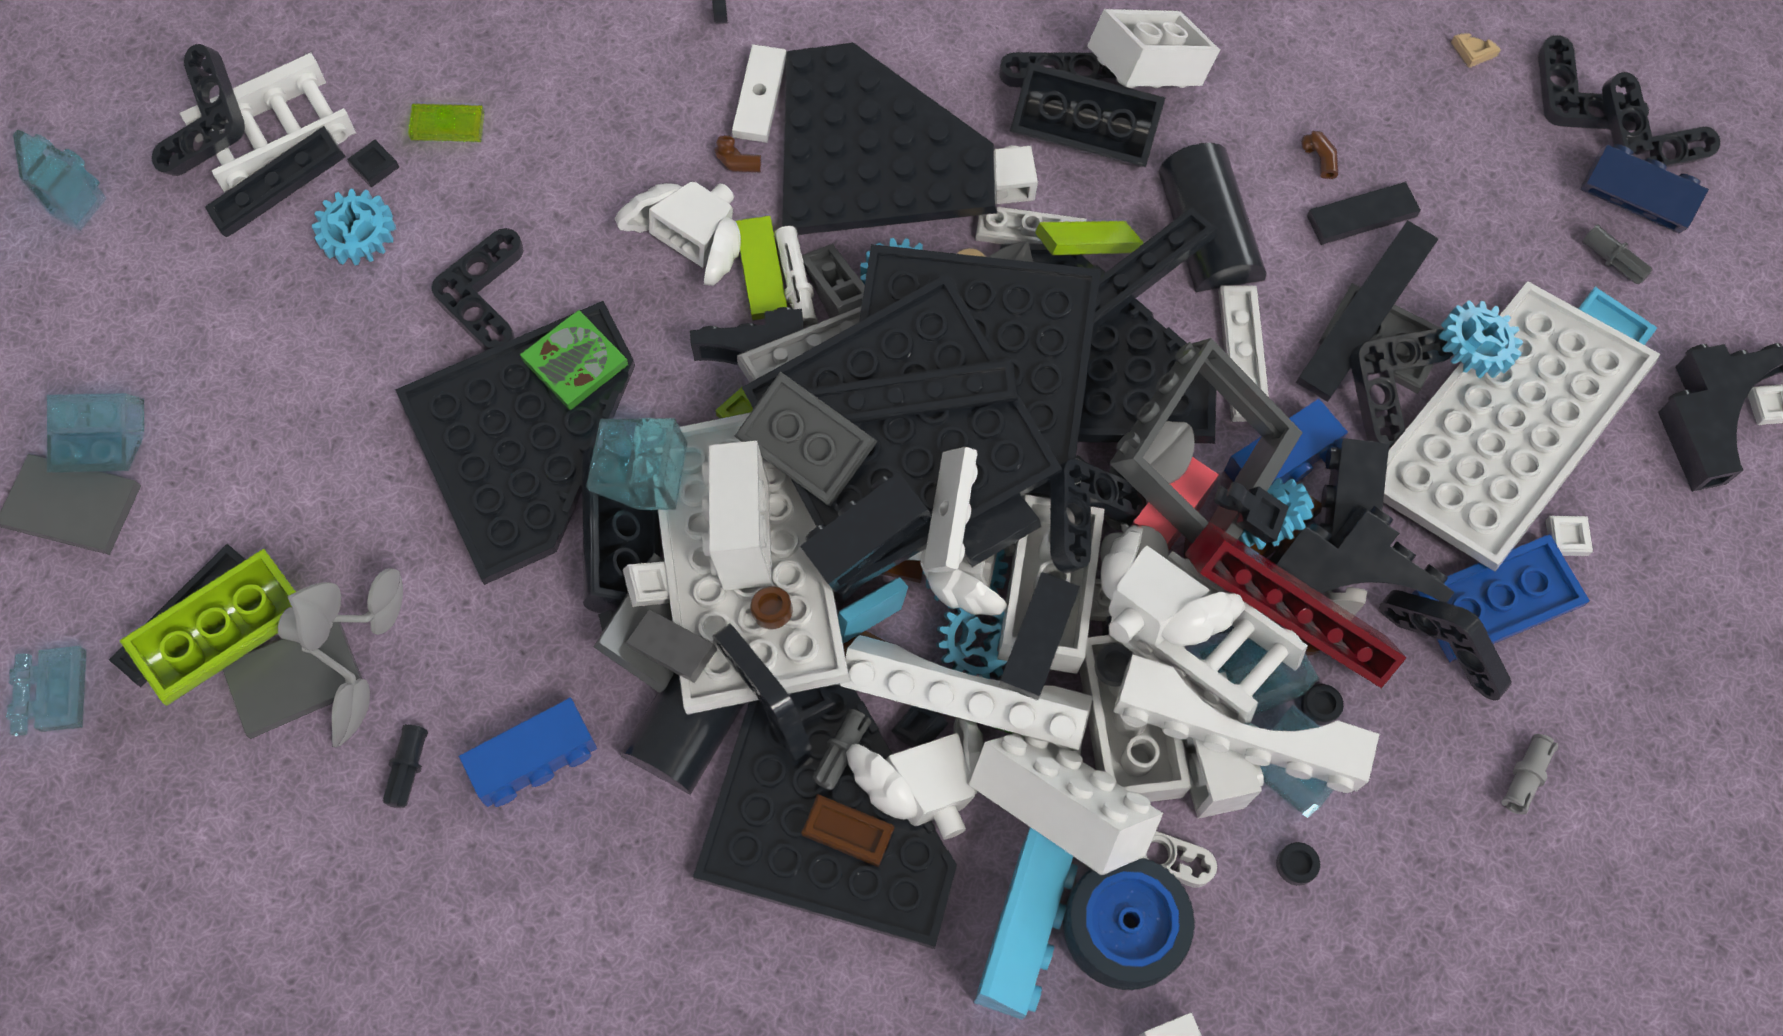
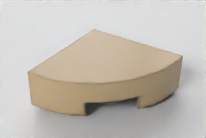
M1472 34L1455 35L1451 41L1469 68L1497 57L1501 51L1491 40L1487 39L1485 42L1471 37Z

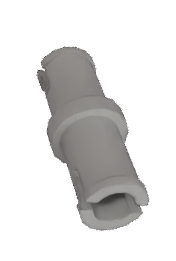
M1534 734L1523 760L1515 764L1513 768L1515 776L1501 801L1502 805L1506 806V809L1520 815L1527 814L1538 787L1545 784L1548 778L1546 770L1558 749V743H1553L1554 739L1544 734Z

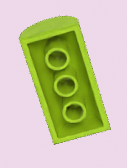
M263 548L119 641L161 702L168 706L278 634V624L281 615L287 608L292 607L288 596L296 591Z

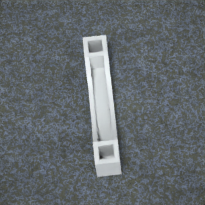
M861 635L847 649L846 663L850 681L840 683V686L1077 750L1080 748L1093 700L1091 695L1056 686H1044L1037 701L999 686L1000 681L949 669L912 654L896 644Z
M1134 654L1126 666L1113 711L1121 714L1122 719L1128 723L1138 726H1145L1149 723L1163 728V732L1168 736L1177 739H1187L1188 737L1204 741L1203 745L1213 751L1228 752L1231 750L1245 755V760L1253 764L1268 766L1271 763L1286 768V773L1300 779H1311V777L1326 781L1329 788L1344 793H1351L1353 790L1358 791L1369 782L1380 735L1341 721L1301 731H1271L1249 726L1223 715L1205 703L1185 684L1174 667Z

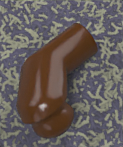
M1312 131V134L1304 135L1301 143L1305 152L1313 153L1316 151L1320 157L1321 178L1335 179L1338 177V154L1334 145L1323 132Z
M722 135L717 138V147L714 149L716 157L728 170L733 172L761 173V155L741 154L734 147V138L729 135Z

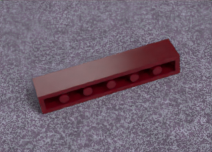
M1211 522L1206 525L1185 553L1199 574L1229 593L1241 595L1245 603L1286 629L1293 631L1300 638L1381 689L1407 658L1386 635Z

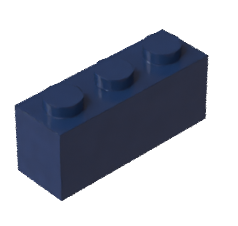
M1607 144L1599 151L1580 190L1674 232L1681 233L1689 228L1709 190L1700 185L1701 181L1698 178L1688 174H1680L1678 176L1666 170L1667 166L1662 162L1654 159L1644 161L1633 156L1634 152L1623 145L1613 144V146Z

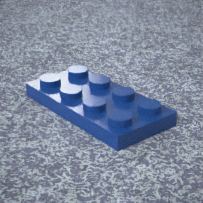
M1550 534L1512 549L1496 571L1491 570L1482 563H1478L1447 576L1448 579L1444 583V585L1454 591V594L1447 603L1465 608L1475 614L1483 623L1493 644L1579 609L1590 602ZM1415 590L1412 593L1418 596L1436 600L1435 598L1425 593H1422L1418 590ZM1437 639L1449 663L1457 660L1449 642Z

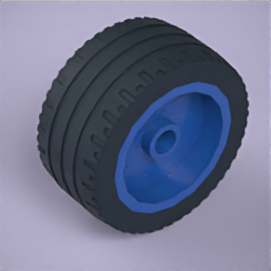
M1140 858L1104 875L1099 874L1092 868L1088 870L1071 891L1066 902V910L1063 917L1064 937L1068 950L1081 970L1095 981L1120 990L1147 988L1172 974L1187 956L1195 929L1192 903L1189 900L1186 889L1180 884L1179 879L1173 873L1171 874L1167 868L1146 858ZM1123 916L1131 917L1135 922L1136 928L1130 929L1126 927L1123 923Z

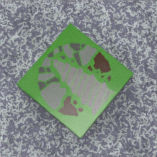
M580 310L576 311L520 354L522 361L569 410L573 409L628 365L624 355Z

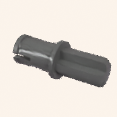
M1599 224L1592 228L1582 241V243L1587 244L1606 260V266H1614L1635 284L1645 281L1652 272V267L1628 249V243L1621 244L1603 230Z
M854 709L847 711L846 717L834 738L828 739L826 743L829 748L813 774L816 784L828 790L835 787L848 763L847 750L852 744H859L871 724V720L865 717V714Z

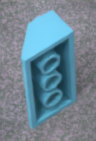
M1031 827L1021 847L974 1000L975 1004L1021 1020L1026 1016L1028 1010L1035 1012L1042 992V987L1035 985L1039 970H1048L1054 951V946L1048 944L1052 928L1060 929L1066 910V905L1060 903L1064 887L1071 890L1078 869V865L1071 863L1073 855Z

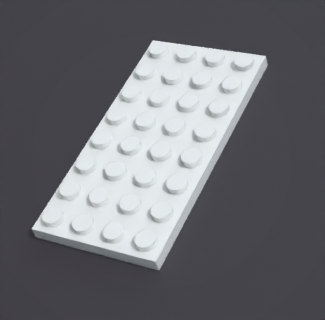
M1528 281L1500 314L1501 317L1509 315L1511 317L1508 322L1509 326L1519 327L1520 329L1514 337L1523 340V344L1518 348L1522 354L1515 361V364L1506 373L1500 372L1495 378H1491L1488 372L1482 378H1478L1475 369L1471 368L1467 373L1463 372L1464 364L1461 362L1388 453L1383 502L1493 571L1499 568L1660 356L1658 352Z
M750 413L648 433L672 621L708 640L717 648V651L695 683L680 676L683 705L687 714L759 700L721 653L712 637L713 634L728 624L734 626L788 694L850 681L833 589L800 547L806 542V536L816 528V525L789 476L762 457L769 480L772 586L785 590L791 599L793 613L788 623L777 629L760 627L753 618L750 604L753 596L759 590L770 586L724 590L719 576L712 575L710 556H705L702 535L703 532L709 531V520L705 521L702 498L703 496H709V486L704 484L702 463L709 461V445L741 442L734 436Z

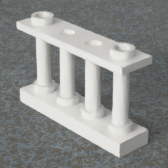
M312 53L233 88L244 119V132L255 150L237 159L233 157L229 148L216 154L222 166L211 171L224 193L323 126L329 130L337 144L342 143L349 136L356 133L345 109L343 108L333 113L318 87L325 84L326 81ZM305 93L320 120L300 128L286 101ZM219 95L211 98V103L216 101ZM198 105L180 112L186 126L202 117ZM273 108L288 135L268 144L253 117ZM201 133L195 137L197 143L203 140Z
M1175 552L1168 556V561L1210 590L1209 595L1222 591L1231 594L1199 574L1189 559H1183ZM1244 601L1245 609L1232 622L1233 630L1205 660L1198 659L1187 651L1184 646L1172 644L1167 640L1158 645H1150L1136 634L1127 643L1120 642L1137 656L1174 667L1185 684L1205 703L1223 715L1246 725H1249L1252 721L1258 701L1253 699L1252 695L1281 662L1296 671L1301 665L1307 649V645L1301 641L1297 634L1289 629H1283ZM1250 638L1268 652L1240 684H1233L1220 675L1218 670L1243 642Z

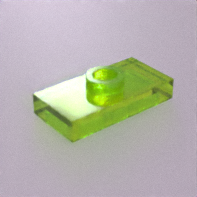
M412 104L408 134L411 140L481 142L485 112L482 105Z

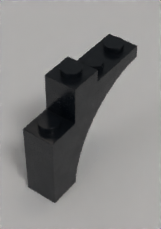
M780 307L774 311H764L765 325L743 323L737 327L719 328L717 326H705L700 330H690V343L694 361H717L738 365L737 355L804 329L802 309Z
M1781 343L1771 344L1757 352L1748 353L1747 350H1740L1729 354L1725 344L1709 347L1708 344H1700L1687 350L1686 356L1675 366L1685 390L1671 395L1668 398L1669 402L1658 411V414L1692 492L1726 485L1744 471L1737 447V424L1740 411L1754 385L1771 376L1783 373V346Z
M1359 505L1331 543L1329 540L1333 535L1314 521L1309 527L1306 526L1304 530L1295 529L1292 531L1294 538L1291 540L1285 538L1269 559L1321 594L1338 587L1370 582L1405 586L1425 593L1444 603H1447L1454 594L1453 590L1444 585L1448 579L1447 576L1430 564L1424 570L1412 562L1416 554L1396 541L1392 547L1390 546L1400 533L1390 527L1394 519L1376 506H1373L1369 512Z

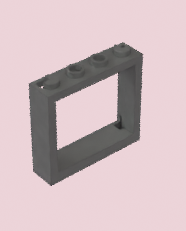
M1212 338L1192 344L1188 342L1176 353V362L1171 370L1157 382V391L1152 399L1138 411L1136 415L1138 420L1131 431L1125 434L1118 442V451L1110 464L1192 544L1209 522L1238 540L1244 531V528L1237 524L1239 512L1219 506L1208 522L1143 458L1198 372L1262 436L1234 482L1243 485L1247 491L1258 486L1268 491L1303 432Z

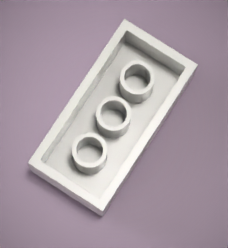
M1025 495L1024 500L1040 519L1041 527L1015 542L1006 598L1008 606L1004 611L997 660L1008 661L1041 572L1080 586L1050 668L1052 670L1077 674L1085 659L1104 509L1091 507V559L1089 564L1082 569L1068 574L1059 571L1051 559L1050 499ZM1067 507L1068 518L1075 525L1074 515Z
M1110 635L1087 637L1085 659L1079 670L1083 694L1093 696L1088 724L1096 770L1112 775L1118 785L1129 792L1145 796L1150 802L1183 798L1191 788L1183 740L1168 736L1163 732V728L1149 723L1145 726L1128 723L1122 719L1121 714L1113 712L1121 686L1114 687L1103 683L1095 673L1094 663L1099 651L1103 647L1113 643H1121Z
M1018 733L985 742L969 786L1101 875L1145 857L1163 815L1162 812L1150 805V801L1145 796L1129 792L1118 785L1112 775L1093 769L1082 762L1083 759L1079 754L1071 750L1062 749L1054 743Z

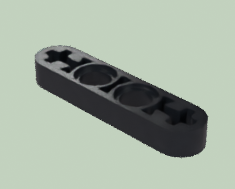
M1013 52L1005 55L1000 64V80L1009 87H1022L1029 62L1042 66L1051 65L1058 70L1077 74L1074 71L1075 67L1084 65L1092 70V73L1085 77L1123 86L1117 81V77L1108 67L1099 63L1098 57L1093 52ZM1016 66L1019 73H1013L1011 67ZM1099 66H1102L1101 72H1103V74H1098Z

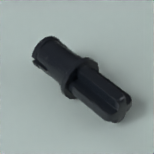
M410 724L402 726V733L395 757L390 759L388 763L392 768L383 796V803L390 807L405 808L408 804L415 775L421 772L422 769L419 761L425 738L428 735V730Z

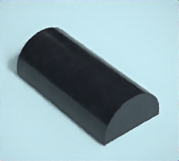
M1029 62L1010 132L1146 168L1166 97Z
M1199 143L1180 149L1170 155L1161 164L1158 173L1173 221L1192 207L1217 228V236L1186 259L1195 292L1218 289L1220 286H1236L1264 281L1267 274L1226 149L1216 143Z
M589 447L582 454L583 605L597 613H603L608 610L615 612L628 592L623 569L629 564L646 563L654 553L660 557L659 514L652 461Z
M674 673L666 688L660 693L657 692L621 751L620 756L691 795L745 703L687 714L683 705L680 675Z

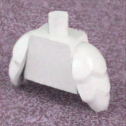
M689 182L683 187L678 184H658L647 192L632 198L614 218L620 230L636 231L639 233L649 230L650 234L702 268L706 266L704 285L714 286L725 274L729 273L733 261L738 257L741 249L740 230L736 221L732 219L733 208L729 204L733 201L734 196L732 191L724 184H718L712 191L707 190L696 182Z
M926 549L907 560H920L923 568ZM997 553L974 567H971L966 558L963 557L958 570L938 573L923 570L931 590L940 601L952 609L961 608L973 615H1000L1007 609L1008 605L1005 600L990 589Z
M1133 525L1122 536L1114 540L1110 553L1105 556L1102 563L1101 583L1105 595L1111 599L1109 613L1115 618L1109 624V630L1112 636L1119 642L1127 643L1137 634L1150 645H1158L1164 640L1181 646L1196 645L1207 641L1211 635L1227 630L1245 609L1241 595L1227 594L1223 591L1209 595L1210 590L1149 546H1145L1136 558L1142 539V526Z
M956 717L954 733L952 735L890 755L886 760L879 754L871 752L864 746L856 743L852 744L847 750L846 756L849 766L854 773L855 782L869 795L870 802L877 809L894 818L903 820L908 818L909 822L914 826L935 820L944 840L953 838L966 830L958 811L964 809L978 792L969 786L984 746L983 734L976 722Z

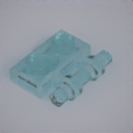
M81 646L39 650L38 666H32V655L22 653L15 655L14 668L9 670L8 683L13 685L12 702L7 705L6 719L10 720V735L23 736L28 734V720L33 719V717H35L34 728L40 732L83 728L87 650ZM37 683L36 700L30 701L31 685Z

